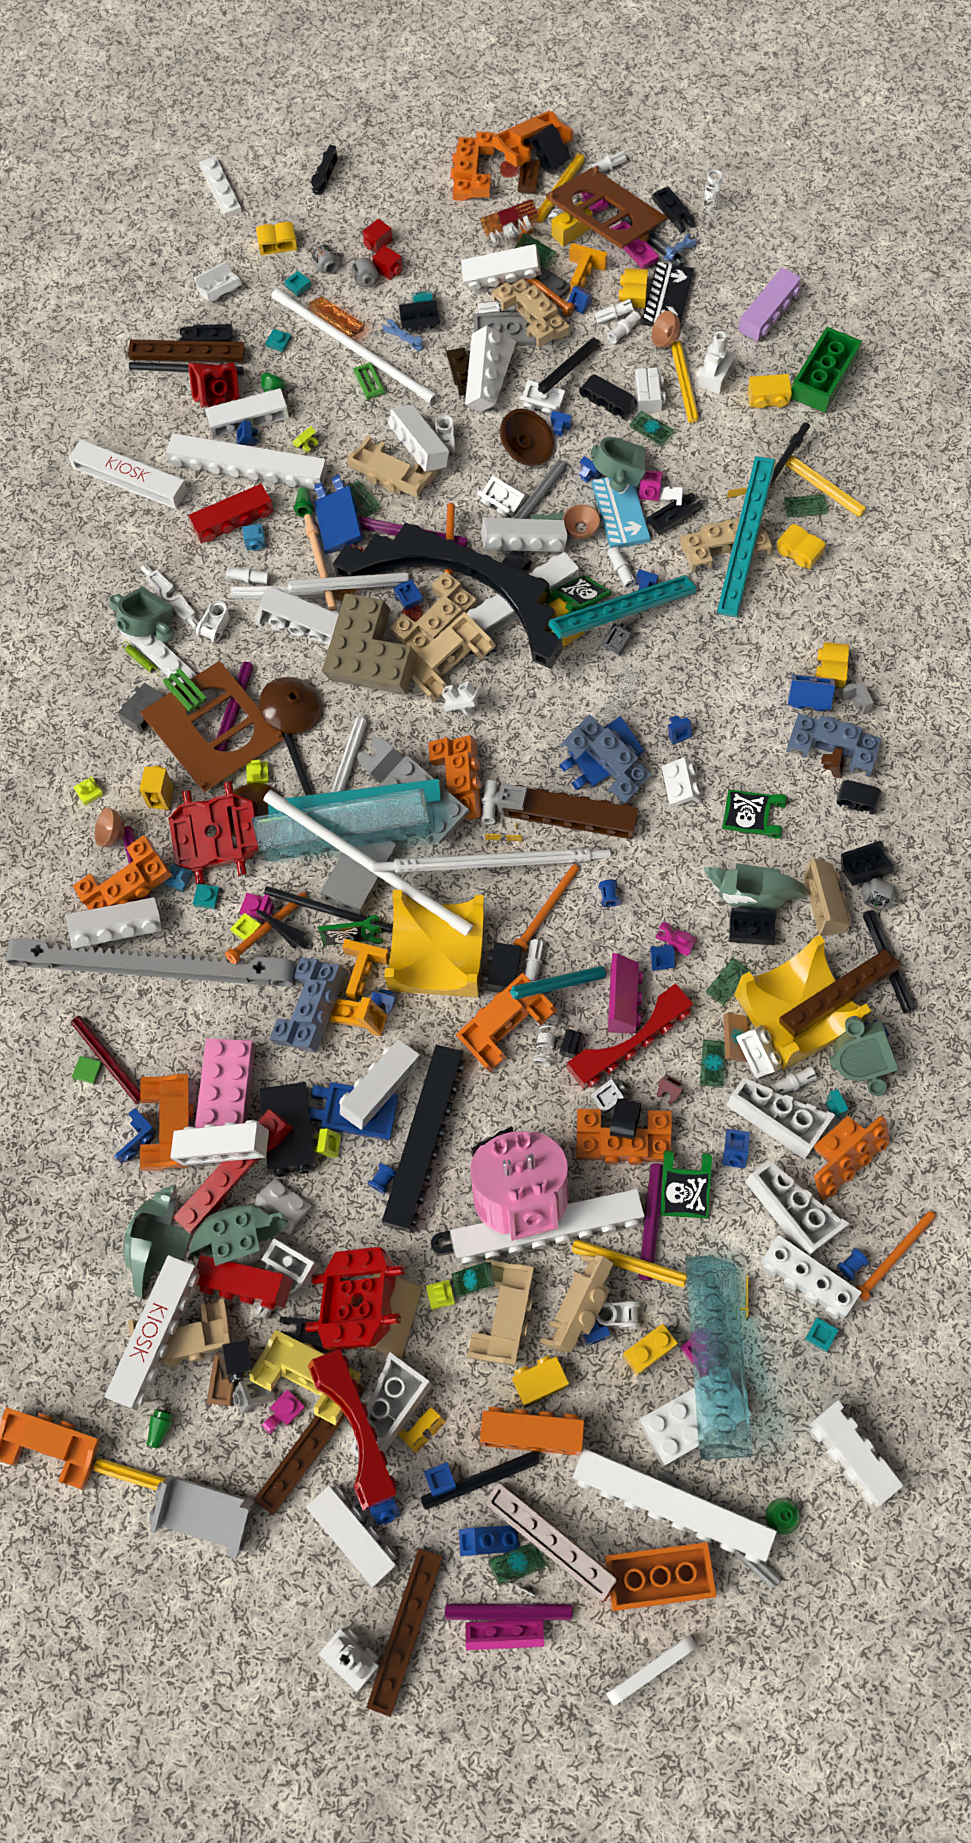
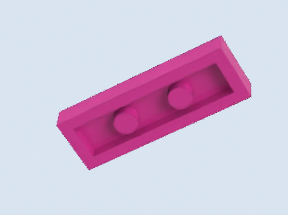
M623 221L611 229L624 230L631 226L626 221ZM639 238L623 248L641 269H647L659 261V256Z
M543 1620L465 1622L466 1650L544 1647Z

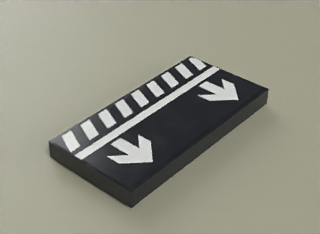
M662 262L656 263L641 325L653 327L657 317L664 311H671L676 314L681 325L694 268Z

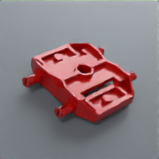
M232 781L224 782L226 795L215 797L208 801L193 802L191 790L182 791L184 804L179 805L168 818L175 865L192 870L195 873L196 885L205 884L204 869L232 863L237 865L239 877L246 876V860L262 849L255 804L252 800L235 795ZM229 807H231L237 842L236 849H234L228 811ZM212 826H216V835L214 837H208V829Z
M381 1247L335 1252L325 1273L313 1274L311 1276L313 1278L311 1279L313 1285L323 1284L319 1320L306 1322V1332L318 1331L323 1347L329 1351L375 1347L390 1331L391 1324H400L401 1322L399 1320L401 1319L399 1313L392 1314L390 1297L395 1288L396 1275H405L406 1273L404 1271L406 1270L405 1265L394 1266L385 1249ZM380 1274V1277L342 1281L345 1277ZM363 1296V1302L357 1307V1300Z

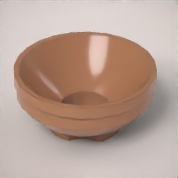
M664 311L655 320L651 333L652 342L655 346L666 348L679 339L681 326L676 314L671 311Z
M588 505L572 506L563 516L567 534L576 539L590 538L597 532L600 525L598 512ZM583 523L587 526V529L579 532L575 529V526Z
M104 808L99 814L94 832L95 842L98 846L110 847L119 839H122L125 823L116 810Z

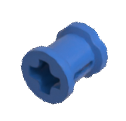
M604 880L599 883L598 888L601 890L603 899L601 901L602 907H614L621 903L617 895L616 887L618 883L616 880Z
M379 1163L378 1171L367 1184L378 1192L386 1194V1188L391 1179L396 1176V1172L390 1167Z
M853 1248L851 1255L843 1263L839 1262L837 1267L849 1280L853 1281L855 1274L863 1266L867 1267L870 1262L861 1251Z

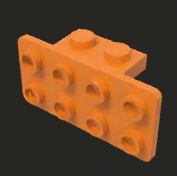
M847 1116L814 1145L815 1151L828 1161L814 1176L819 1198L824 1201L828 1197L834 1196L840 1186L852 1180L855 1173L861 1167H865L871 1162L872 1157L879 1151L881 1152L887 1148L890 1138L886 1118L879 1116L864 1129Z

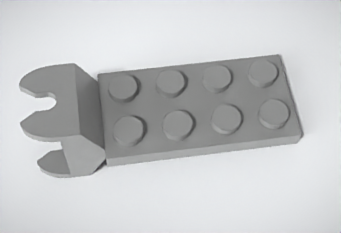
M371 738L372 747L377 751L373 757L367 753L358 752L357 758L360 765L380 783L379 786L434 779L408 755L403 757L382 738ZM442 785V802L400 807L440 844L470 812Z

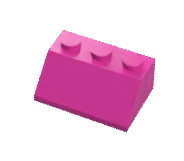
M612 953L608 1032L635 1034L636 1027L641 1026V1014L637 1013V1005L641 1006L642 992H638V984H642L643 971L639 970L638 962L618 953Z

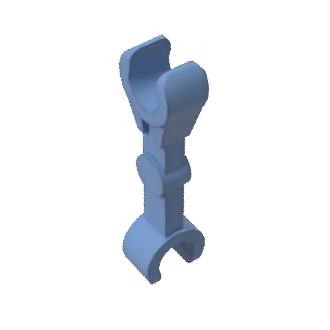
M687 234L681 243H677L674 247L668 246L665 249L667 254L663 258L670 262L675 254L682 252L683 249L695 247L697 238L691 240V235Z
M387 320L388 324L391 325L389 327L384 324L382 325L384 332L397 335L401 340L410 343L417 351L423 348V345H421L423 342L422 338L419 336L413 337L405 330H401L394 320Z

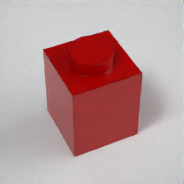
M379 218L362 231L364 246L375 253L384 245L387 246L393 241L392 228Z
M385 245L372 256V261L378 273L389 280H392L402 272V256Z

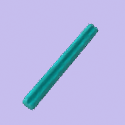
M603 966L592 967L512 986L510 994L513 999H520L604 979L607 972Z

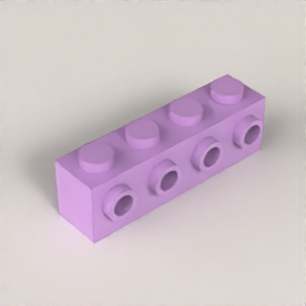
M781 267L741 316L738 332L757 342L763 335L766 336L773 322L776 323L780 318L781 312L783 310L786 311L791 300L799 295L801 291V277Z

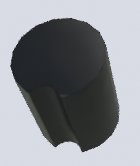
M572 1029L565 1030L559 1054L568 1058H574L578 1055L584 1034Z

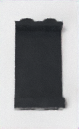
M306 1082L260 1088L262 1116L271 1109L282 1116L293 1127L279 1145L266 1154L267 1170L270 1175L274 1174V1177H285L288 1175V1172L297 1171L298 1174H306L312 1172L311 1169L317 1168L314 1159L308 1104L309 1090Z

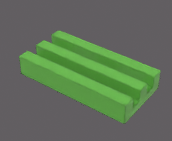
M371 362L353 368V372L367 401L371 397L376 398L380 394L385 395V390ZM368 368L376 382L377 390H375L366 371ZM359 371H362L371 392L368 391Z
M180 668L176 670V673H171L169 678L163 679L165 686L189 712H192L207 701L206 696ZM179 677L183 680V682L192 690V692H193L200 700H197V699L194 697V695H193V694L185 687V685L178 679ZM173 681L194 703L193 705H191L183 697V695L174 687V685L172 684Z

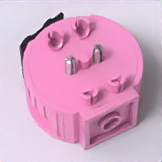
M511 1126L499 1131L493 1137L479 1142L472 1148L473 1158L470 1173L472 1190L474 1192V1207L484 1224L498 1233L504 1235L509 1233L511 1241L558 1229V1220L564 1215L569 1202L568 1166L563 1150L553 1139L536 1131L532 1133L526 1131L513 1132V1127Z

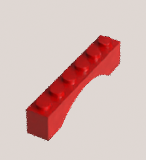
M675 983L657 997L656 1006L650 1019L637 1034L625 1042L609 1048L583 1050L567 1062V1070L583 1090L588 1086L590 1088L595 1087L601 1081L600 1077L606 1073L608 1075L614 1073L619 1068L618 1064L623 1060L628 1062L638 1054L636 1051L642 1046L644 1048L649 1047L655 1042L657 1035L660 1033L665 1035L674 1027L672 1024L680 1020V1022L686 1020L691 1015L690 1011L692 1010L693 1003Z
M271 1109L258 1121L260 1125L269 1130L266 1154L278 1146L293 1129L282 1116ZM262 1158L221 1162L173 1218L188 1233L194 1234L208 1216L218 1211L231 1190Z
M338 1349L312 1359L308 1369L316 1389L328 1396L339 1406L346 1415L355 1434L359 1460L354 1489L362 1510L365 1511L391 1500L396 1495V1481L392 1475L389 1476L386 1468V1456L383 1451L379 1450L377 1445L378 1437L376 1430L373 1426L370 1427L368 1422V1410L363 1402L361 1403L359 1399L358 1384L350 1376L348 1371L350 1365L347 1357L342 1355L341 1350Z

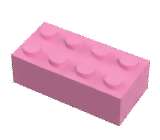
M206 1038L195 1128H204L205 1125L225 1126V1123L228 1122L244 1124L248 1120L256 1049L252 1041Z

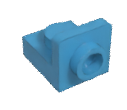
M262 523L242 527L246 551H257L266 547Z

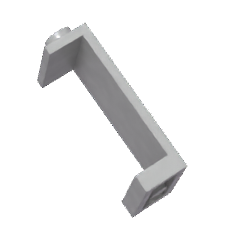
M357 826L348 842L377 862H388L391 855H396L398 852L397 843L387 836H378L369 828L363 829ZM342 853L321 890L322 899L347 911L363 915L366 910L365 902L379 876L345 853Z
M169 1475L163 1482L159 1483L155 1493V1497L158 1498L157 1505L153 1507L149 1517V1522H152L150 1532L155 1533L162 1526L229 1547L228 1557L236 1559L245 1544L255 1501Z

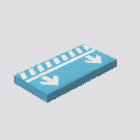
M609 477L592 480L593 491L610 549L613 547L623 548L649 543L650 536L635 486L627 484L623 492H617L610 487L611 478Z

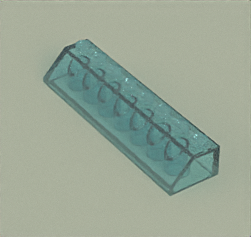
M423 788L299 809L354 847H362L373 843L382 844L390 840H404L414 836L423 837L435 833L434 809ZM283 812L252 817L258 848L266 861L275 862L284 858H298L301 855H316L331 850L340 851Z
M710 1255L685 1257L698 1442L701 1460L753 1457L735 1264Z

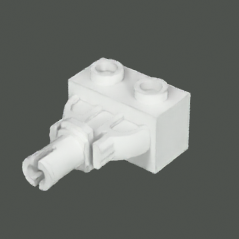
M723 331L715 333L713 343L710 344L704 360L705 365L699 368L696 376L699 379L698 387L720 394L727 381L736 358V353L728 351V348H726V334Z
M275 1238L261 1259L267 1263L265 1270L284 1274L294 1280L289 1295L299 1290L303 1284L309 1285L311 1279H313L311 1276L316 1274L321 1265L285 1242ZM260 1303L255 1313L268 1320L272 1310L261 1307Z
M341 1628L319 1655L358 1692L379 1668L380 1664L376 1662L379 1657L369 1647L364 1650L357 1643L360 1638L351 1629L348 1628L345 1631Z

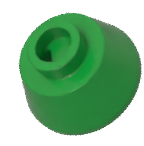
M267 372L261 374V387L265 388L264 393L280 388L282 391L286 387L284 379Z
M778 1498L768 1505L766 1521L769 1527L777 1531L776 1533L787 1535L798 1528L801 1515L793 1501L786 1498Z

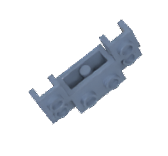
M798 713L786 752L790 753L791 748L803 751V757L807 758L810 746L833 753L834 748H841L844 751L845 757L852 759L849 771H853L854 767L866 770L865 776L870 777L882 738L861 732V727L853 723L838 721L833 717L820 715V718L816 719Z
M590 714L560 744L561 747L566 746L574 754L573 758L575 760L586 750L616 780L607 791L609 793L613 792L620 799L619 803L621 805L625 804L651 775L637 761L638 757L635 755L634 749L627 744L625 745L620 740V736L616 731L610 730L608 727L605 729Z
M300 958L293 978L299 983L304 984L291 1020L277 1019L270 1040L277 1045L317 1053L347 970L340 964L322 963L318 959Z

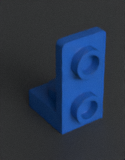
M136 1108L130 1111L128 1115L132 1118L130 1124L139 1134L114 1155L121 1164L124 1161H131L136 1156V1151L140 1148V1144H150L157 1133Z
M511 1525L459 1529L460 1556L519 1552L518 1531Z

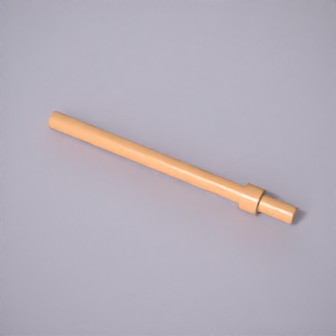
M306 514L304 516L307 526L305 530L307 537L311 541L320 578H329L318 540V528L314 525L312 515ZM324 591L329 610L335 611L337 606L333 591Z

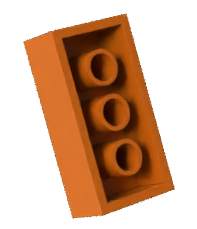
M488 1407V1411H482L481 1446L581 1456L584 1420H579V1415L564 1414L563 1418L553 1417L554 1413L540 1411L538 1416L529 1415L528 1410L514 1409L513 1413H504L503 1408Z
M708 1542L604 1556L605 1567L620 1579L609 1596L611 1611L716 1598Z

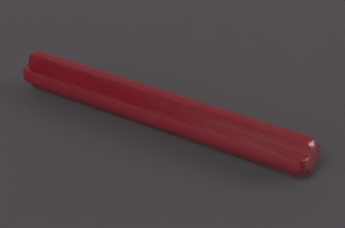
M76 1016L72 1019L70 1023L133 1102L140 1104V1089L82 1017Z

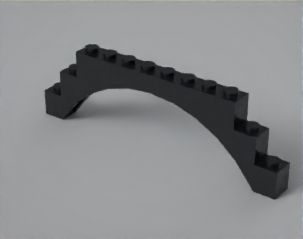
M405 522L393 541L387 536H380L375 533L363 552L356 547L352 548L345 545L333 562L336 575L340 577L374 575L379 572L403 567L441 568L470 576L493 589L506 600L519 617L528 636L533 662L551 669L563 650L562 639H559L555 633L551 632L552 629L548 626L549 620L556 618V612L549 605H544L550 596L549 583L545 579L536 578L524 570H517L505 562L492 559L489 555L477 553L470 547L458 545L451 539L447 540L439 537L438 534L425 531L418 525H411Z

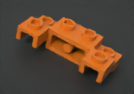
M548 110L493 135V146L505 153V161L519 167L531 160L530 151L533 150V147L528 139L553 123L558 129L564 145L573 141V129L563 124L554 112Z
M477 132L476 137L458 138L456 153H453L452 164L455 167H451V179H454L453 200L465 201L474 197L490 198L491 174H478L479 154L494 155L492 136L495 135V132Z
M467 735L454 740L445 737L428 742L429 762L434 766L445 764L447 791L470 810L464 819L482 817L480 802L481 781L478 774L480 763L477 758L476 739L471 735Z
M143 835L127 846L126 849L131 855L133 862L102 884L99 883L97 877L90 873L73 885L79 899L87 906L88 910L137 901L140 898L146 897L151 890L173 876L150 839Z
M524 973L519 975L502 992L497 993L486 1007L481 1008L476 1016L455 1034L489 1072L506 1058L505 1054L496 1044L530 1014L541 1026L557 1011L555 1006L542 993L513 999L510 994L512 986L531 982Z
M188 1074L141 1077L140 1103H159V1144H140V1171L188 1168V1165H181L170 1158L174 1131L184 1130V1127H193L188 1126V1118H193V1104H188Z
M577 1109L576 1160H604L605 1164L609 1165L618 1164L619 1161H628L630 1165H641L642 1162H663L664 1151H671V1111L648 1110L647 1129L637 1128L635 1139L632 1140L610 1136V1128L601 1127V1109Z
M6 1407L0 1423V1461L16 1466L24 1447L65 1461L58 1482L85 1490L94 1467L92 1463L101 1440L74 1431L75 1425L64 1421H61L60 1425L51 1423L53 1417L41 1413L34 1417Z

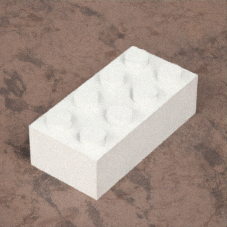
M724 1370L640 1418L638 1423L662 1467H665L748 1419L752 1414L727 1371Z

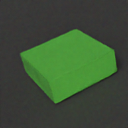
M80 1056L72 1078L95 1085L103 1063Z

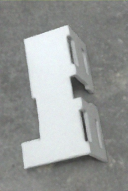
M661 486L659 499H676V505H682L683 489L693 488Z

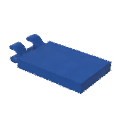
M340 475L332 477L336 492L331 494L328 493L327 488H323L322 482L314 485L319 498L314 501L324 551L327 554L344 548L345 545L349 546L364 539L353 490L350 486L346 487L345 480H341Z
M621 716L604 726L605 729L608 727L610 730L616 731L620 736V740L625 745L627 744L634 749L636 756L644 752V749ZM569 750L568 753L571 757L559 765L562 771L565 772L576 764L583 774L571 783L575 790L587 782L593 787L610 775L586 750L576 760L573 758L574 754Z
M330 1082L329 1088L313 1085L312 1098L327 1099L325 1110L309 1108L310 1121H321L322 1129L390 1141L399 1094H393L361 1130L340 1115L339 1102L345 1093L348 1092L350 1094L354 1086Z

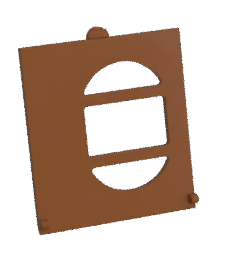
M598 165L546 194V198L621 249L638 238L641 241H648L650 236L648 232L667 219V216L600 173ZM578 193L596 194L578 206H575L572 197ZM602 199H605L621 210L620 213L604 223L598 222L583 211ZM627 216H630L633 223L630 228L624 230L609 228Z
M220 660L190 680L200 691L217 688L226 692L191 715H186V708L172 692L140 711V715L203 792H206L284 739L281 731L275 730L266 723L259 707ZM183 683V684L185 685V687H186L193 695H195V694L192 692V690H191L185 683ZM176 684L175 688L190 702L187 695ZM233 697L249 717L208 743L192 722ZM254 724L253 736L244 747L230 752L215 750L216 747L249 725Z

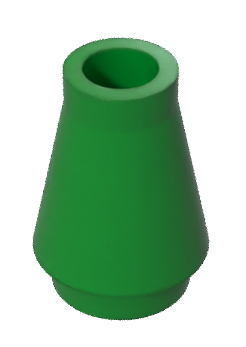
M305 487L297 490V497L293 507L297 516L302 518L306 514H311L314 510L309 490Z
M155 1409L154 1413L150 1414L146 1445L153 1448H161L162 1442L174 1423V1420H172L173 1413Z

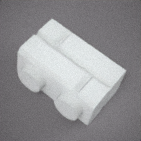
M636 369L634 383L638 413L661 411L662 404H665L666 398L665 391L661 392V388L664 386L663 376H659V369Z

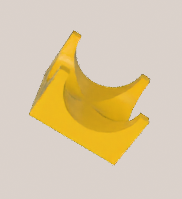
M393 889L392 946L388 968H385L384 974L388 990L404 993L479 997L486 913L484 895H475L472 900L465 903L441 904L474 925L470 933L465 936L451 927L446 921L404 894L402 890Z
M821 934L813 938L796 956L777 968L757 976H753L750 971L743 974L734 993L753 1026L756 1028L763 1025L764 1029L769 1032L773 1048L781 1056L782 1071L834 1044L838 1037L846 1032L844 1024L847 1018L858 1016L864 1023L871 1013L867 1004L859 1006L850 1001L795 1038L779 1023V1017L835 982L826 961L824 951L825 940Z

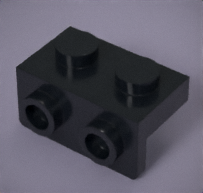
M435 299L399 304L401 326L406 331H415L417 327L423 326L426 329H431L440 324L437 301Z
M877 841L841 854V870L852 886L894 872L893 864L884 854V844L882 841Z
M745 907L731 908L729 942L774 945L777 911L748 909Z

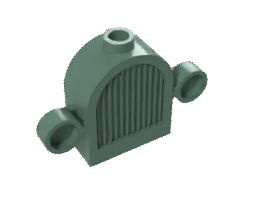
M606 437L602 439L599 446L594 445L591 450L590 456L593 457L594 466L600 473L611 478L609 485L613 490L623 492L627 484L638 487L645 473V447L625 441L622 438Z
M144 587L124 597L120 594L110 597L109 608L117 611L116 626L119 630L135 637H146L156 633V638L159 641H172L174 630L168 625L172 622L174 606Z
M851 1016L846 1019L844 1024L846 1032L840 1035L834 1044V1056L829 1057L832 1069H838L842 1076L852 1081L867 1080L869 1093L874 1096H880L887 1089L885 1079L881 1075L898 1070L895 1056L881 1020L864 1025L860 1017Z

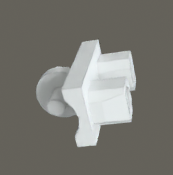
M469 681L460 684L457 691L453 685L446 686L442 692V696L446 700L443 708L445 711L459 709L465 715H471L474 713L475 707H478L477 697L479 694H482L483 690L480 686L473 688Z

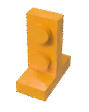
M571 243L569 261L578 263V266L571 279L570 293L573 287L577 285L584 289L586 275L591 274L592 268L605 271L607 252Z
M345 939L342 946L344 954L357 957L346 994L349 1000L357 1001L358 995L362 996L364 993L365 982L363 980L365 974H370L372 962L370 961L387 965L389 953L387 949Z
M362 997L361 1002L337 999L328 1022L366 1028L372 1035L381 1037L388 1016L371 998Z

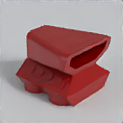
M195 362L188 364L192 398L195 402H200L201 408H209L240 398L237 370L233 362L222 365Z

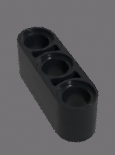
M592 374L579 389V393L583 398H588V401L599 407H604V410L615 416H621L623 420L626 419L637 405V400L632 394L595 374Z

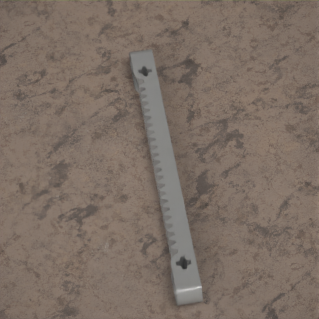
M20 938L9 940L5 958L7 964L20 967L291 987L293 985L296 964L292 960L269 957H256L249 964H246L244 958H241L239 963L233 964L228 962L226 957H223L221 962H219L217 956H214L213 960L210 961L208 955L203 960H201L199 955H196L193 960L190 954L184 959L181 953L175 958L173 953L166 957L164 952H161L158 957L155 951H152L150 956L146 951H143L140 956L137 950H134L131 955L128 949L122 954L120 949L113 953L111 948L104 952L102 947H99L96 952L93 947H90L87 951L84 946L78 950L77 948L69 949L67 945H64L61 949L58 944L49 949L44 941Z

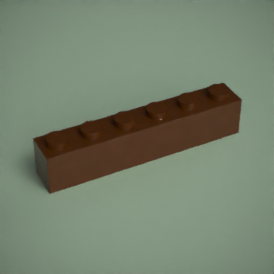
M527 788L528 792L523 810L504 808V817L631 840L638 808L630 804L619 805L608 800H591L586 796L574 797L564 792L552 793L541 788L536 790Z

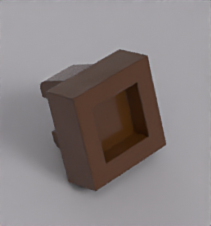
M834 748L833 754H823L821 764H824L823 769L831 770L832 776L836 778H842L846 758L843 749Z

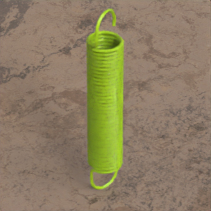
M130 644L126 646L125 652L147 671L152 673V667L158 671L157 666Z

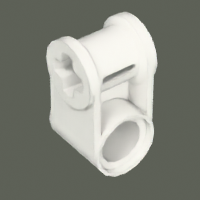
M441 415L435 422V434L449 452L455 454L453 419L448 415Z
M214 601L209 605V608L196 627L197 636L207 637L213 643L219 641L230 621V614L225 603Z
M632 1301L605 1303L601 1310H607L611 1314V1320L607 1322L602 1321L598 1314L596 1321L600 1328L607 1325L608 1328L640 1329L641 1324L638 1323L637 1309L640 1307V1303Z

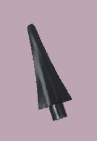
M259 909L256 911L257 915L271 925L292 948L299 945L305 949L309 945V941L303 938L306 934L305 932L291 927Z

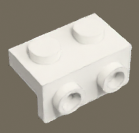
M226 261L194 278L201 296L208 301H216L221 295L233 292L238 286L242 285L240 278L232 273Z
M528 380L524 394L519 399L523 408L534 411V409L542 410L541 413L547 416H551L552 411L560 412L566 394L565 390L553 387L546 394H542L538 391L539 383Z
M493 475L483 492L479 490L477 492L481 497L480 502L488 507L494 505L497 507L496 511L504 517H507V515L514 517L527 498L524 494Z
M684 757L662 766L669 805L674 807L691 800L696 803L702 802L700 795L702 794V788L697 781L698 769L694 763Z
M763 1025L736 1037L756 1079L769 1073H774L783 1067L781 1056L774 1050L771 1036L764 1029Z
M276 1179L271 1181L257 1195L255 1205L262 1208L268 1214H285L287 1224L281 1231L288 1235L293 1233L295 1225L310 1211L312 1206Z

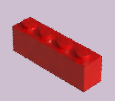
M261 483L193 512L188 517L200 543L211 542L215 537L222 534H229L238 527L248 526L254 520L266 518L274 510L272 501Z
M200 1255L196 1267L200 1275L196 1285L199 1287V1292L211 1296L213 1292H217L219 1297L227 1300H233L234 1297L240 1298V1302L248 1305H254V1302L261 1303V1307L269 1310H275V1307L285 1309L294 1281L281 1273L233 1262H225L215 1266L214 1258Z

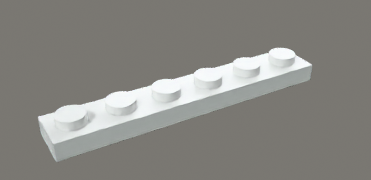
M119 630L168 678L171 673H176L178 668L189 679L197 675L164 643L159 641L154 634L146 637H135ZM212 688L201 691L206 696L207 701L199 707H203L217 696Z

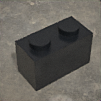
M553 123L528 139L547 173L555 170L571 158L567 146L564 145L560 138V133Z
M495 942L494 948L489 949L487 962L491 964L490 969L485 970L483 983L487 984V991L502 992L517 978L522 954L521 946Z
M247 1340L222 1344L218 1349L222 1380L228 1379L229 1383L243 1381L252 1371Z

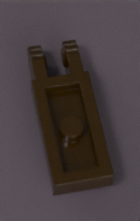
M465 347L446 351L454 385L457 387L459 396L464 394L462 384L468 381L469 360Z

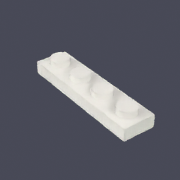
M216 156L200 161L199 166L224 218L242 212Z

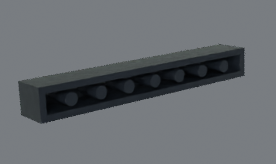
M435 1045L382 1218L383 1226L411 1233L412 1227L417 1228L420 1218L417 1210L419 1204L423 1205L425 1202L427 1191L423 1190L426 1182L430 1183L432 1179L433 1169L430 1167L432 1160H437L440 1151L437 1143L439 1137L443 1138L446 1132L447 1125L443 1123L445 1117L450 1116L453 1103L450 1100L452 1094L456 1095L460 1081H457L458 1073H463L466 1060L463 1059L462 1051Z

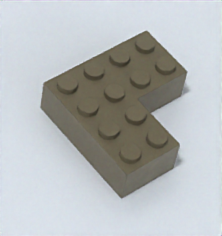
M345 593L322 672L329 680L407 695L418 655L411 646L382 641L391 611L384 600Z

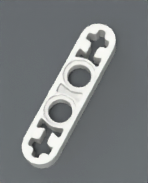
M690 1634L663 1652L660 1657L653 1659L640 1668V1671L636 1674L633 1673L609 1690L606 1695L612 1705L615 1706L693 1651L697 1644Z

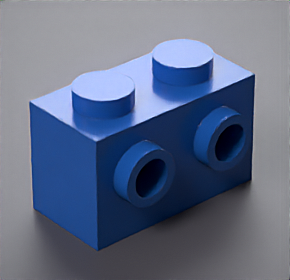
M792 674L788 693V705L797 709L811 707L816 711L831 710L835 680L832 678Z

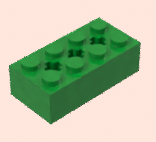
M826 326L793 381L791 399L826 413L859 356L862 340Z

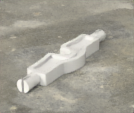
M148 564L142 565L141 570L147 575V582L157 592V596L174 606L173 611L184 623L188 622L196 630L199 622L195 618V611L188 605L184 597L178 594L168 598L175 591L173 584L163 577L158 570L153 571Z

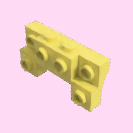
M275 1330L269 1338L260 1358L249 1373L250 1381L272 1391L280 1377L283 1376L320 1396L314 1406L315 1415L336 1425L343 1414L336 1403L316 1389L308 1369L312 1359L325 1354L317 1351L308 1343L303 1344ZM350 1368L348 1371L351 1378L355 1379L357 1384H359L361 1373Z

